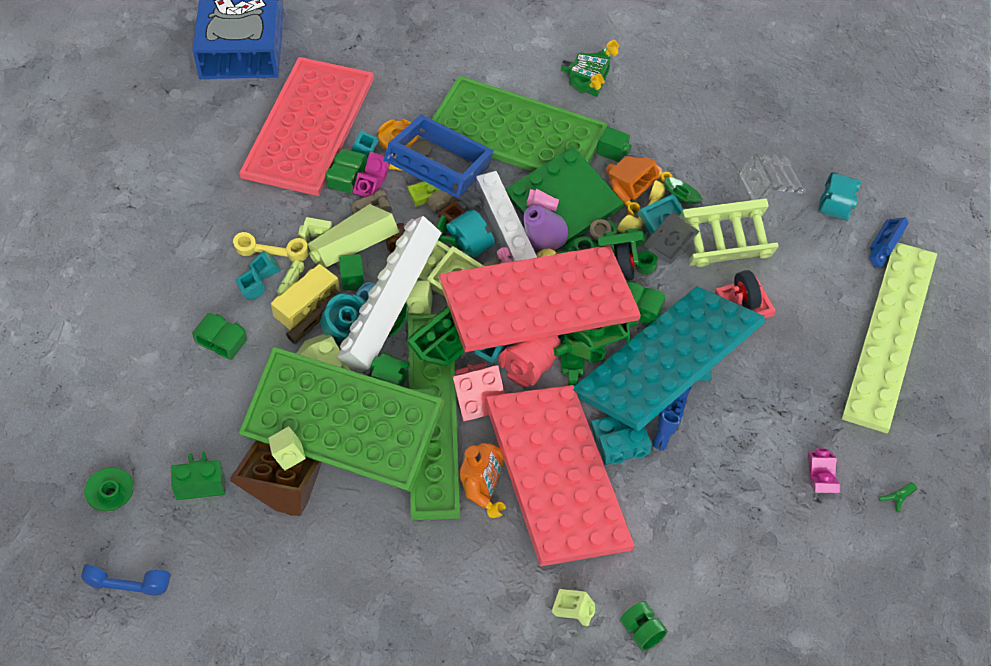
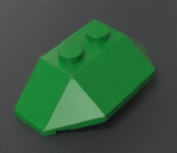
M448 305L412 333L406 341L420 360L444 367L449 366L465 352Z

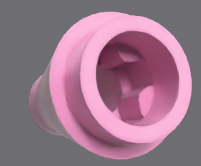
M530 189L526 206L538 205L556 212L559 199L538 189Z

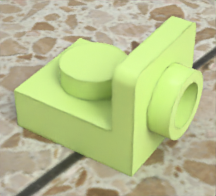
M306 217L304 225H301L299 228V238L304 239L308 245L310 238L316 239L330 230L332 222Z
M559 589L552 613L557 617L578 619L583 626H588L595 613V603L587 592Z

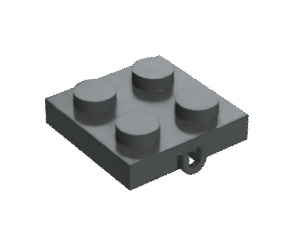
M672 211L659 228L649 237L644 246L650 252L672 264L682 251L688 250V244L700 231Z

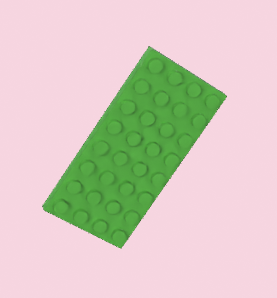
M460 75L432 120L494 150L493 159L532 172L572 146L590 163L598 149L599 139L608 127L607 123Z
M273 347L239 434L270 445L268 438L289 426L301 441L305 457L411 492L445 401L431 395Z

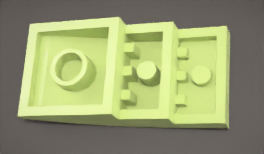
M438 240L417 281L430 280L431 290L445 296L439 281L440 274L483 267L484 265L454 246L450 248Z

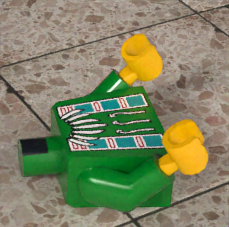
M611 40L607 43L606 48L599 52L590 54L578 53L574 62L563 60L561 72L569 74V85L574 87L579 93H588L598 97L610 71V54L616 56L620 46L616 40Z

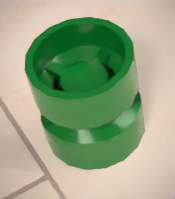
M646 601L635 604L620 618V622L629 634L633 633L632 639L641 651L652 648L668 633V630L659 618L654 619L655 613Z

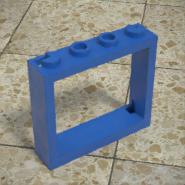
M421 114L388 143L383 161L459 198L476 181V176L481 175L488 168L494 150ZM419 135L473 162V164L463 174H460L406 147V145ZM454 184L458 185V190L453 188Z

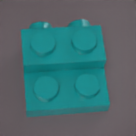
M611 416L591 421V428L605 465L620 464L632 458L640 459L651 453L652 443L645 426L637 431Z

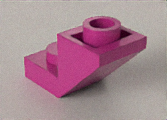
M375 152L369 153L365 171L358 173L353 193L369 197L380 189L387 177L390 166L389 163L383 161L384 155Z
M817 448L815 451H808L810 484L814 492L840 493V483L835 477L837 458L829 449Z

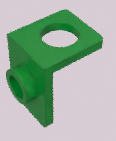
M442 215L437 226H435L441 232L438 240L442 243L443 241L448 242L459 250L456 238L446 236L448 232L446 217Z

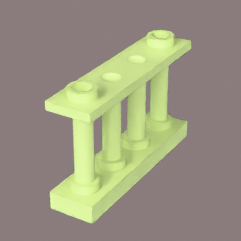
M767 198L683 209L680 217L699 231L700 223L708 222L711 224L717 251L705 252L701 233L699 232L693 239L696 254H693L690 258L689 266L697 265V267H704L715 262L758 256L760 258L771 257L779 246L778 242L769 244L767 242L761 217L769 207ZM743 217L753 219L759 245L747 246L741 224ZM721 220L732 221L738 248L726 249L720 226Z

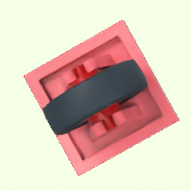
M750 270L736 273L733 284L716 288V295L764 315V319L775 315L776 310L758 278Z

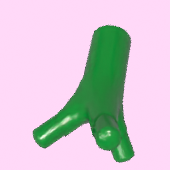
M910 482L894 493L879 496V501L895 500L896 511L900 512L904 499L915 492L917 486Z

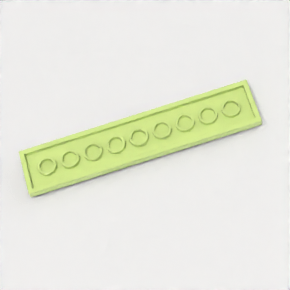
M897 242L891 252L842 420L888 434L937 253Z

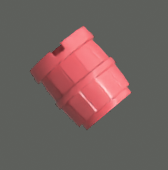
M556 335L513 343L499 354V365L501 369L506 368L509 372L506 376L517 385L522 387L533 386L540 379V376L552 367L553 362L557 359L554 356L553 348L560 346L561 341Z

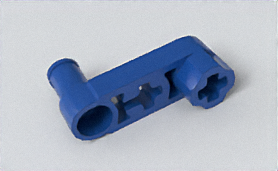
M691 387L660 412L657 425L658 431L652 441V445L656 449L661 441L662 444L659 450H665L671 435L679 427Z

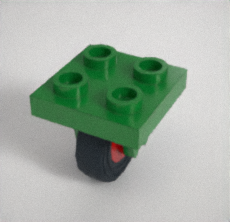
M638 228L627 229L625 234L617 235L616 232L603 233V237H598L599 247L610 245L625 280H633L634 266L640 264L638 247L644 246L647 237Z

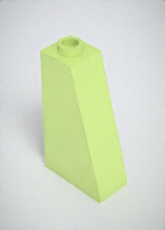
M369 204L308 243L311 251L309 255L316 264L319 263L324 267H328L338 262L340 256L353 255L399 233V230L391 213Z

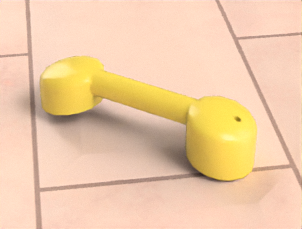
M655 180L648 205L664 198L666 187L663 183ZM627 215L620 222L617 230L620 234H625V230L638 228L641 231L644 223L640 216L637 219L632 215Z
M247 232L238 233L233 239L236 252L242 256H250L255 252L261 253L265 251L271 255L288 257L291 262L294 260L303 262L309 255L307 242L302 238L291 240L286 248L256 244L255 238Z

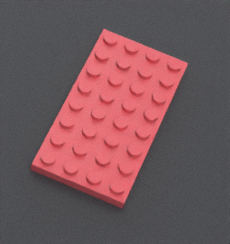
M298 57L239 172L240 178L319 196L326 183V171L332 167L335 155L341 151L374 80V73Z
M610 245L442 273L439 276L441 287L465 352L637 321L641 316Z
M574 385L486 396L484 401L540 567L628 552L634 548L633 540L577 393L573 390Z

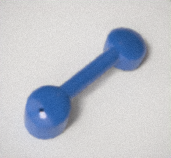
M86 564L84 565L81 578L87 585L97 589L110 588L156 596L167 591L171 574L163 570H151L145 573L143 582L107 578L106 572Z

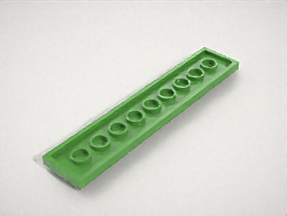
M436 314L408 315V338ZM408 344L410 363L409 389L426 388L428 390H435V397L445 401L414 486L410 492L411 521L460 519L456 390L452 377L455 376V361L447 367L422 361Z

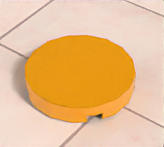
M392 119L383 123L378 130L377 136L381 148L386 151L388 143L412 122L406 119H401V121ZM417 135L406 147L411 148V145L418 141L419 136Z

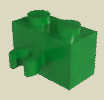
M202 452V458L199 461H194L193 454L190 453L188 455L189 463L171 465V487L177 501L225 495V474L220 460L208 461L206 453Z

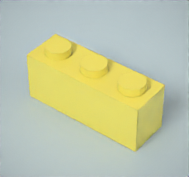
M321 264L317 265L314 269H310L303 278L293 283L287 291L273 300L271 303L273 317L291 330L316 308L318 301H323L329 296L332 289L340 292L338 278Z

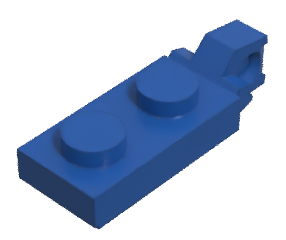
M906 217L887 219L870 246L871 254L869 260H871L874 268L882 267L886 262V256H889L909 224Z

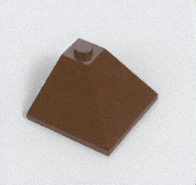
M255 441L232 474L230 481L277 512L286 513L291 516H301L308 504L322 462L305 457L306 459L284 471L272 456L270 445Z

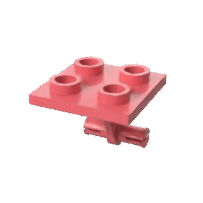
M485 362L476 365L467 364L466 367L455 370V376H452L463 422L489 415L484 402L486 396L504 394L498 365L487 367Z

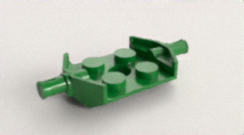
M638 321L562 334L563 344L553 348L554 356L558 357L562 354L570 353L590 360L592 358V351L623 338L629 344V327L637 325Z

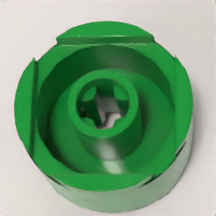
M384 352L379 354L378 357H374L370 369L373 370L370 377L403 387L409 372L406 368L410 366V363Z

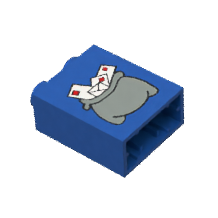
M199 0L192 50L199 79L279 78L284 18L282 0Z

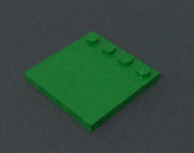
M573 146L505 189L510 201L523 216L529 207L526 206L530 189H538L559 199L556 212L554 213L560 215L565 220L568 227V237L565 244L556 249L555 252L566 246L572 239L589 231L593 221L597 219L605 220L624 208V202Z

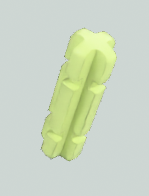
M293 261L290 266L291 268L281 282L283 284L277 290L278 296L282 295L293 283L298 281L299 274L304 270V263L302 261Z

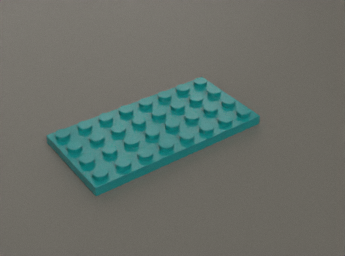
M696 286L659 316L656 321H653L631 339L629 344H625L575 385L573 390L582 401L639 431L765 323L764 315Z

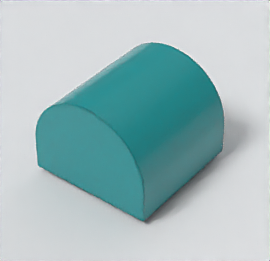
M360 130L352 146V151L366 154L368 159L369 153L374 151L379 138Z
M255 268L250 269L235 279L242 295L246 299L258 298L265 291V287Z

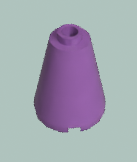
M532 205L526 209L524 213L525 233L535 252L549 248L555 251L565 244L568 237V227L560 215L538 205Z

